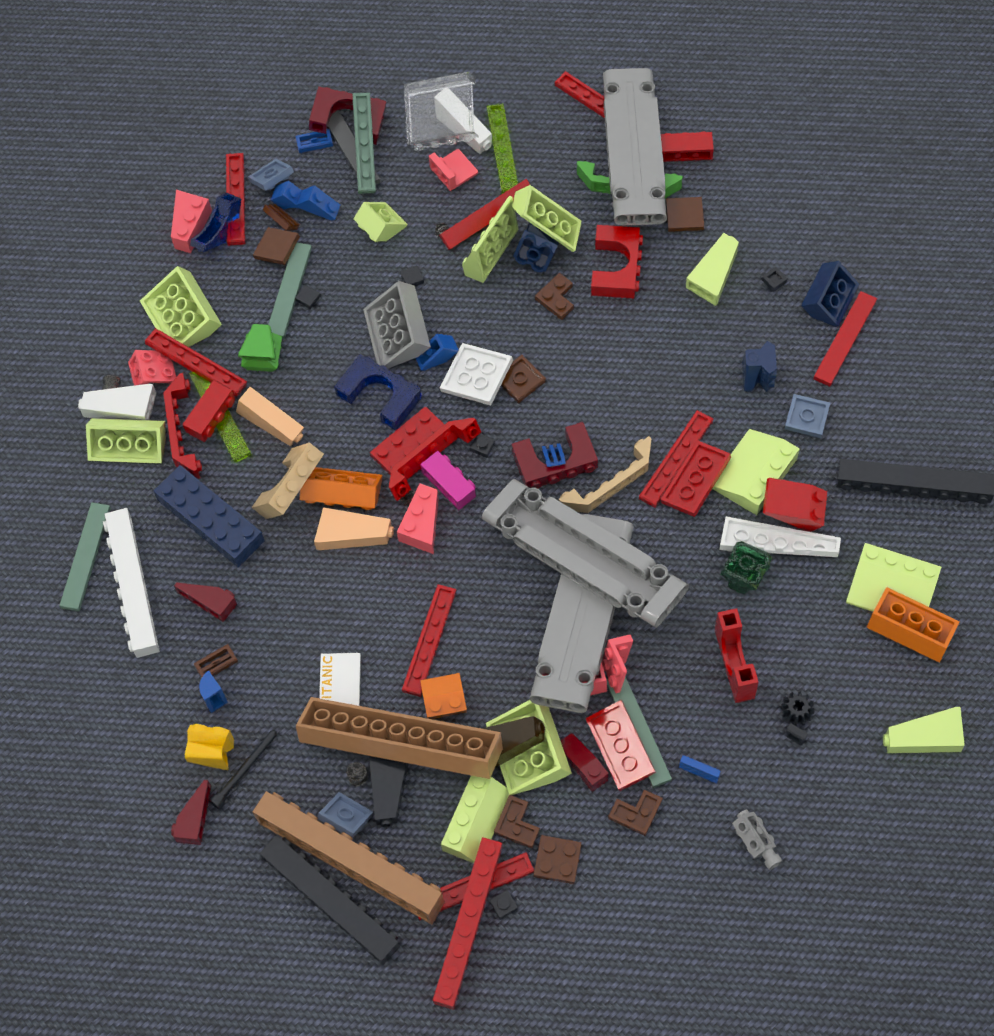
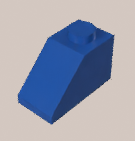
M436 334L429 341L431 348L419 357H416L420 369L424 371L448 362L459 349L452 336Z

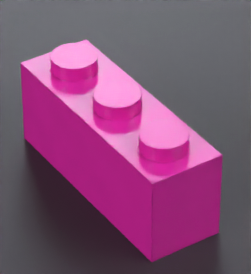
M437 451L420 464L421 471L426 478L458 510L476 497L474 483L471 480H466L463 477L462 471L458 467L454 468L451 465L450 459L445 454L442 455Z

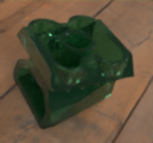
M743 541L736 542L720 575L728 580V587L745 595L749 590H757L764 574L770 568L769 564L772 557L768 552Z

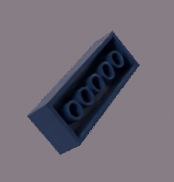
M181 465L154 490L157 500L238 568L265 541L262 532Z

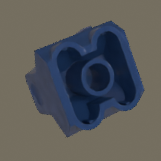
M529 222L513 257H515L519 264H530L536 272H546L559 242Z
M769 341L761 349H748L745 351L742 359L744 391H753L758 382L766 392L774 388L777 373L775 345Z

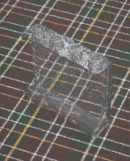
M470 72L404 84L407 145L416 151H420L425 147L437 148L442 144L453 145L458 141L470 142L475 138H479L474 131L472 85L476 84V81Z

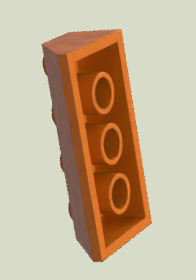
M315 467L300 489V500H304L306 503L322 502L329 506L339 504L346 508L357 506L364 510H371L378 503L383 475Z
M886 587L866 628L940 663L960 621Z

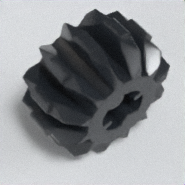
M801 691L798 692L797 696L793 692L790 693L789 697L785 696L783 698L784 703L780 706V709L783 710L781 716L787 717V723L791 720L794 721L793 724L797 726L798 722L801 725H805L806 720L811 721V715L815 713V709L812 708L814 702L808 701V695L802 697ZM794 707L801 708V711L795 710Z

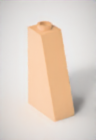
M249 387L238 400L236 413L287 445L292 446L294 442L298 443L304 436L302 434L304 429L302 425L253 388Z
M323 508L314 543L316 550L388 544L389 538L393 537L394 527L391 525V520L387 518Z

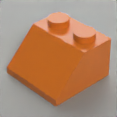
M460 673L420 680L427 719L467 712Z

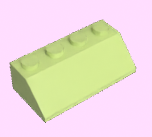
M531 185L515 192L512 207L521 217L572 252L576 250L582 222L580 219Z
M91 418L86 424L88 461L162 463L166 441L165 421Z
M471 776L441 842L442 851L474 863L482 837L492 840L494 830L509 797L507 787L492 777L487 779Z

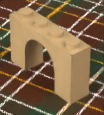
M310 442L292 448L282 462L289 470L273 489L261 493L252 509L265 519L283 515L324 454Z

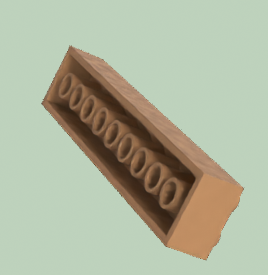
M314 697L310 698L296 724L298 739L301 743L487 779L491 778L503 750L501 732Z
M265 792L253 810V814L260 825L282 838L285 837L299 848L420 917L429 924H433L445 903L440 892L441 889L438 886L422 882V877L415 873L410 875L398 863L391 864L387 861L388 858L377 852V854L370 852V848L361 842L359 844L353 842V838L344 832L339 834L327 822L324 824L317 821L318 818L312 813L307 812L305 814L301 812L299 806L292 802L290 804L284 802V798L279 794Z

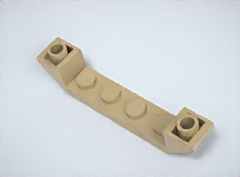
M648 436L646 439H640L634 446V456L638 460L632 462L625 471H619L609 482L605 481L602 483L598 490L588 493L583 499L573 489L570 492H564L560 496L559 501L576 512L589 513L648 471L651 438Z

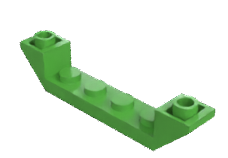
M577 161V175L591 191L611 194L609 177L596 176L595 163ZM665 173V198L681 189L683 176Z

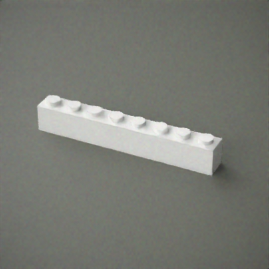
M127 508L105 513L106 521H103L105 531L109 532V538L106 539L109 549H112L113 552L110 555L111 563L113 566H116V571L113 573L116 583L119 582L120 586L117 589L118 597L120 600H123V606L120 607L123 617H126L127 623H124L126 634H130L131 640L128 641L129 650L134 652L137 658L158 653L160 650L131 515Z

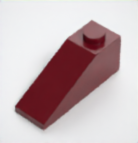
M175 583L174 585L178 594L222 622L226 620L237 605L234 598L235 595L228 589L224 591L219 587Z
M573 733L561 740L567 761L591 792L608 781L609 773Z
M204 780L177 816L176 823L172 825L171 835L177 843L201 845L209 803L208 799L211 792V784L208 780Z

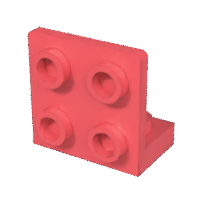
M456 149L444 158L438 157L435 152L429 155L430 169L450 191L478 174V170L459 149Z
M135 350L128 361L134 386L149 383H172L176 378L172 359L158 351Z
M631 635L609 639L604 649L601 663L604 671L607 673L609 685L613 687L615 693H620L627 673L624 664L627 661L633 643Z

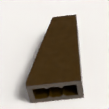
M534 716L481 728L501 732L503 750L495 768L544 741V723Z

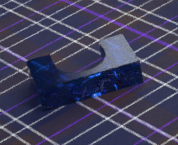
M359 354L334 386L335 394L342 400L352 404L360 392L368 385L375 383L387 385L392 389L393 396L380 412V419L383 424L396 431L421 400V389L417 384L407 382L401 375H395L390 372L384 365L376 364L370 357H364Z

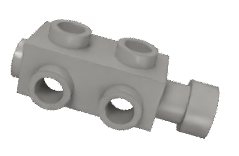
M747 809L737 815L738 819L732 824L738 836L742 838L747 846L748 852L754 858L763 856L768 870L780 865L783 860L779 854L774 852L773 849L776 847L774 838L764 828L762 819L757 817L755 812L749 813Z

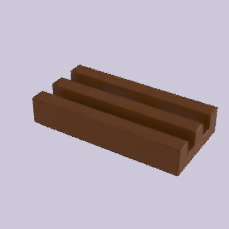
M266 204L263 208V211L286 231L298 229L300 224L278 205Z
M227 644L195 662L194 666L201 677L209 670L212 676L237 663L238 660ZM228 651V654L224 655L219 659L214 660L212 663L201 669V666Z

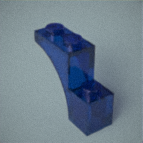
M229 193L218 196L208 223L198 235L191 239L190 246L197 248L198 251L206 252L225 243L228 223L239 218L242 199Z

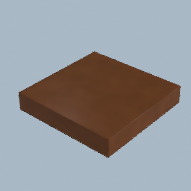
M702 197L666 198L668 232L704 230Z
M268 227L253 257L258 260L285 265L300 236L296 232Z
M520 355L512 362L501 386L520 403L546 382V378L523 355Z

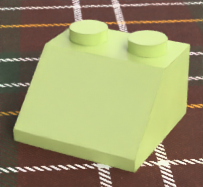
M363 202L354 217L358 226L369 234L370 239L375 242L388 241L408 225L386 202Z

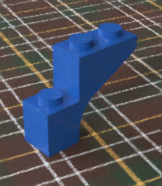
M290 181L277 185L271 197V201L283 210L299 208L328 220L336 219L341 206L315 185L301 190Z

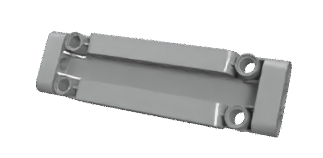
M648 68L606 70L603 73L604 117L614 221L618 225L662 224L667 220L665 175L653 72Z
M516 479L508 483L482 514V520L500 530L505 538L513 539L514 543L521 549L614 607L621 608L622 606L630 616L639 617L655 628L664 621L688 590L689 584L674 575H670L667 567L664 565H656L649 555L555 498L548 497L546 499L542 497L539 489L529 488Z
M582 514L630 544L634 528L632 523L624 520ZM563 574L560 576L540 648L536 676L529 699L537 705L584 713L587 711L591 692L594 689L595 676L598 675L615 607Z

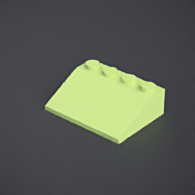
M511 196L507 198L495 217L491 218L489 226L482 232L477 244L473 245L468 258L464 259L462 267L465 276L484 283L519 230L515 209L512 207L513 198Z
M179 266L140 300L155 328L187 347L209 337L222 325L191 272Z
M749 429L731 453L730 461L712 489L753 514L758 515L764 506L767 478L783 480L797 460L799 448L784 439Z
M865 543L846 603L873 612L886 587L929 607L941 566Z
M530 700L486 723V726L489 727L534 716L543 721L545 726L543 742L500 765L509 795H515L551 784L572 774L549 707L534 704Z

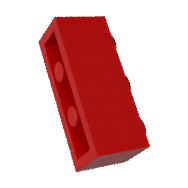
M712 132L661 134L663 162L713 160Z
M212 381L182 424L186 433L203 442L208 437H211L216 425L223 420L227 409L231 408L234 404L235 397L232 390Z

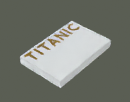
M360 653L321 654L320 699L360 706Z

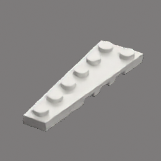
M726 517L719 550L838 557L841 538Z

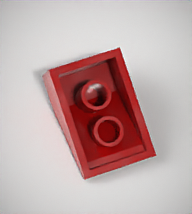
M767 478L763 514L804 531L812 532L824 526L828 491L810 484Z

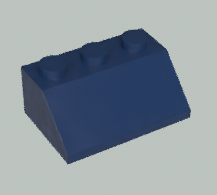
M839 261L822 263L801 306L812 318L834 327H839L859 283Z

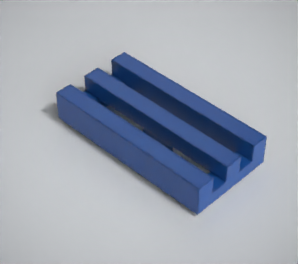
M327 129L326 134L311 132L295 136L299 153L333 146L329 129Z
M560 443L556 444V448L553 447V444L549 445V449H546V446H542V453L547 467L566 464ZM556 452L559 454V461L557 460ZM549 453L552 455L553 462H550Z
M682 755L679 768L717 784L720 770Z

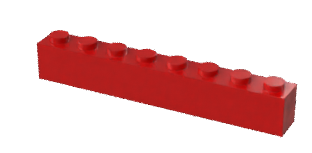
M484 837L481 839L433 997V1003L452 1010L455 1008L502 851L501 842Z

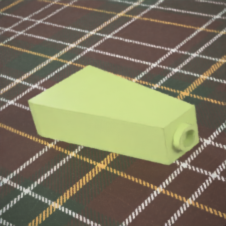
M723 233L686 279V288L716 306L738 252L739 242L733 236Z
M954 707L888 727L886 734H883V745L887 746V753L961 752L965 746L961 708Z

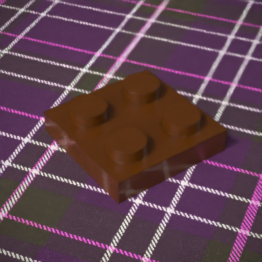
M541 835L534 877L575 884L582 842Z

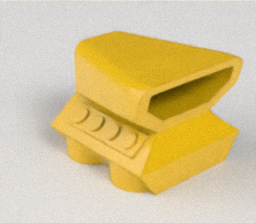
M201 724L190 725L187 730L186 761L228 770L226 752L234 749V738L231 731L222 727H207Z

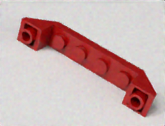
M179 373L163 393L172 459L176 467L181 465L194 477L200 479L199 471H202L201 461L196 459L195 454L185 455L183 446L180 447V441H183L181 430H178V425H181L179 414H176L175 409H178V399L189 398L188 390H191L189 379H185L184 374Z
M475 418L447 422L393 466L389 489L394 499L398 501L411 491L407 479L420 470V464L435 452H442L457 438L469 443L479 435L481 430Z

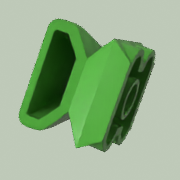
M253 324L249 333L246 334L245 341L238 354V357L242 358L241 367L252 371H275L279 365L282 336L272 333L269 325Z

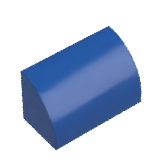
M207 671L201 678L199 689L209 711L213 713L228 703L210 671Z

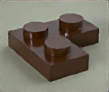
M558 273L535 295V300L559 319L563 320L574 309V305L563 297L573 287V283L561 273Z
M644 790L636 807L616 799L608 819L646 836L663 798Z
M509 795L494 834L533 848L540 828L522 821L529 803Z

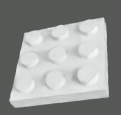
M462 343L440 386V390L444 393L491 405L513 362V358L509 355Z

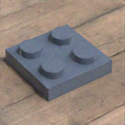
M275 159L248 176L252 184L266 191L273 189L278 182L288 179L294 171L290 165Z
M793 394L785 430L822 438L830 402Z
M338 792L318 813L317 818L323 823L331 824L336 831L344 832L353 838L371 819L373 811Z

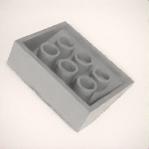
M398 281L363 309L379 371L419 357L431 348L414 285Z

